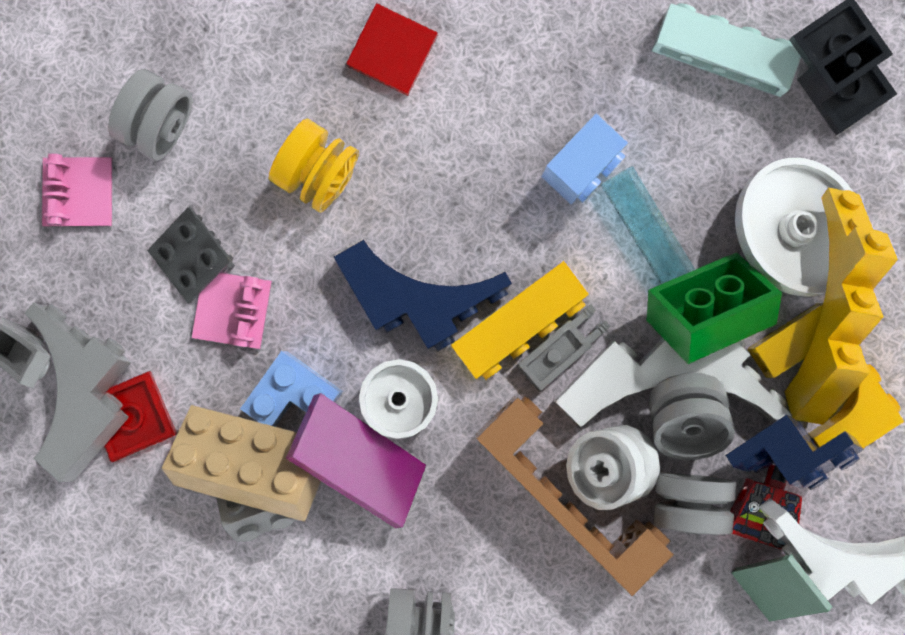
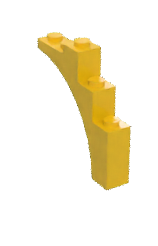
M829 187L821 197L827 218L829 236V271L825 299L809 351L798 373L784 391L792 418L797 421L821 425L827 422L870 374L860 344L884 317L873 289L898 260L888 234L879 230H873L860 195L850 190L843 191Z

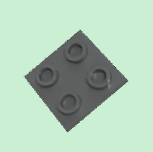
M190 206L147 250L188 304L221 272L226 274L235 267L232 262L234 259L232 255H228L220 246L221 241L214 238L215 233L208 230L202 222L203 218L201 215H196Z

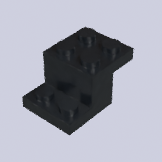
M855 0L843 1L789 39L809 68L797 81L835 135L843 132L897 95L878 67L880 63L892 56L893 53Z

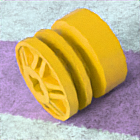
M307 118L302 120L293 129L279 149L269 171L268 180L289 194L294 192L303 183L300 200L307 204L313 199L312 208L322 213L340 196L350 181L359 157V150L349 146L343 151L345 143L340 138L334 140L325 148L329 134L328 131Z

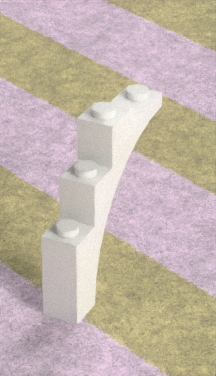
M663 338L639 363L634 360L637 354L626 343L621 342L618 345L613 341L553 400L578 426L582 427L602 409L627 395L653 388L671 376L683 373H703L716 377L724 384L727 394L751 405L772 423H775L785 415H792L785 408L787 402L781 395L772 389L768 392L759 383L762 378L754 369L748 365L741 366L750 356L744 349L746 346L744 340L690 364H687Z
M771 498L759 506L767 518L763 522L764 526L777 540L781 538L786 545L782 547L785 555L792 554L827 600L843 588L854 598L860 595L871 605L894 586L905 595V536L878 543H847L830 540L802 528L784 508Z

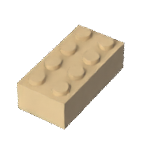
M193 405L190 406L162 466V470L174 486L304 522L321 482L285 459L297 432Z

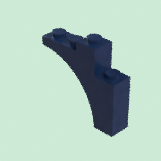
M364 239L334 256L336 263L376 331L384 328L385 332L388 333L404 324L401 317L408 315L427 349L435 347L437 352L455 342L453 335L458 333V330L452 321L454 318L458 317L460 322L470 318L479 312L476 308L478 304L487 299L490 304L499 301L509 295L506 288L512 285L506 272L468 285L444 286L424 283L407 277L388 266L375 255Z

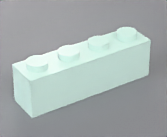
M684 3L670 4L665 12L652 48V52L781 97L790 89L801 58L789 40L781 38L773 40L764 37L755 28L736 27L729 24V21L724 17L718 15H710L708 17L697 13L694 7Z

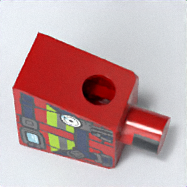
M771 464L768 467L764 483L746 478L730 510L734 514L733 533L731 534L782 550V547L786 544L781 538L777 540L764 526L763 522L767 518L759 506L771 498L784 508L799 524L802 496L785 490L787 480L776 465Z

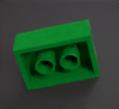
M735 252L649 289L646 321L687 364H690L776 325L782 292L752 267L740 254Z

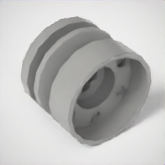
M391 588L386 635H454L455 613L451 602V593L442 592L441 607L432 608L433 591H428L424 606L416 607L414 590Z

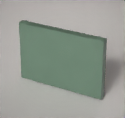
M792 554L736 567L731 572L769 622L829 612L833 607Z

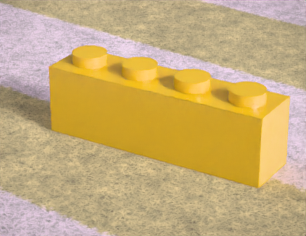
M563 261L451 344V347L475 379L482 375L487 380L502 369L498 362L510 354L514 360L530 348L527 341L537 333L542 339L557 328L558 325L555 323V320L566 313L570 318L586 305L582 300L589 293L565 261Z

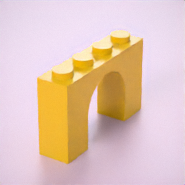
M823 303L813 305L747 348L766 378H775L805 359L819 323ZM867 364L870 374L846 399L842 409L824 425H820L808 433L818 448L844 431L854 436L860 445L865 448L905 422L899 414L901 411L899 403L891 394L885 393L879 384L881 377L872 365Z

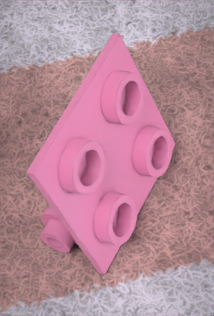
M48 154V158H43L42 226H112V157H62L61 154Z
M220 273L199 294L192 338L261 349L272 281L251 276Z

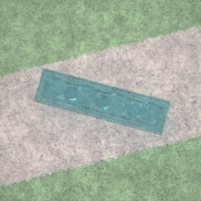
M633 166L602 183L603 190L660 284L695 270Z

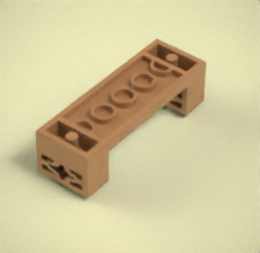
M513 396L475 434L476 439L633 596L674 555L666 547L671 541L650 521L643 525L637 519L612 544L595 526L589 530L585 526L589 520L570 501L564 505L559 500L563 495L546 476L539 480L533 474L537 468L521 451L514 455L544 423L538 418L542 411L528 397L524 396L520 400L518 397Z

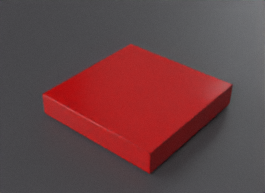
M376 3L346 66L409 96L438 37V32Z
M151 371L110 387L106 391V393L113 395L123 404L121 410L129 417L104 446L111 463L177 435Z

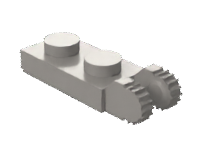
M592 304L572 321L568 320L516 365L539 392L592 347L591 344L609 329L610 325L606 320L597 324L586 337L577 329L583 321H587L594 315L596 309Z

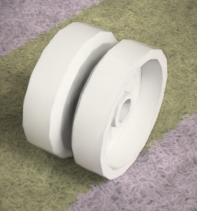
M398 359L383 362L370 371L362 382L359 402L361 414L371 428L383 436L399 439L414 436L427 427L435 415L438 396L436 385L426 370L414 362ZM396 392H402L406 397L405 403L401 406H396L392 402V396Z
M628 425L612 426L602 430L591 431L581 436L569 450L566 463L568 481L575 495L586 505L598 510H613L649 495L657 484L660 472L658 453L652 441L642 431Z

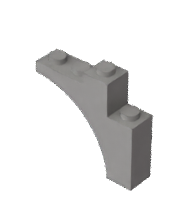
M33 302L24 314L35 324L47 343L53 358L57 380V401L51 428L41 449L33 459L58 482H73L129 418L121 410L123 404L113 395L106 393V391L115 383L131 362L123 355L126 350L111 338L107 340L96 337L91 338L79 327L74 326L72 328L64 321L67 316L52 304L44 306Z
M0 316V367L15 378L18 383L33 389L37 380L45 376L49 368V358L51 355L42 347L43 339L35 331Z

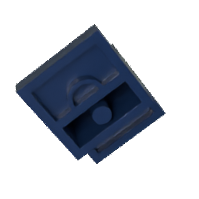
M785 415L725 456L733 468L746 472L753 470L755 473L768 468L774 461L789 485L801 489L808 487L810 490H813L829 479L826 474L833 469L839 467L842 471L859 461L860 458L857 454L864 449L858 440L846 431L818 448L802 424L789 415Z

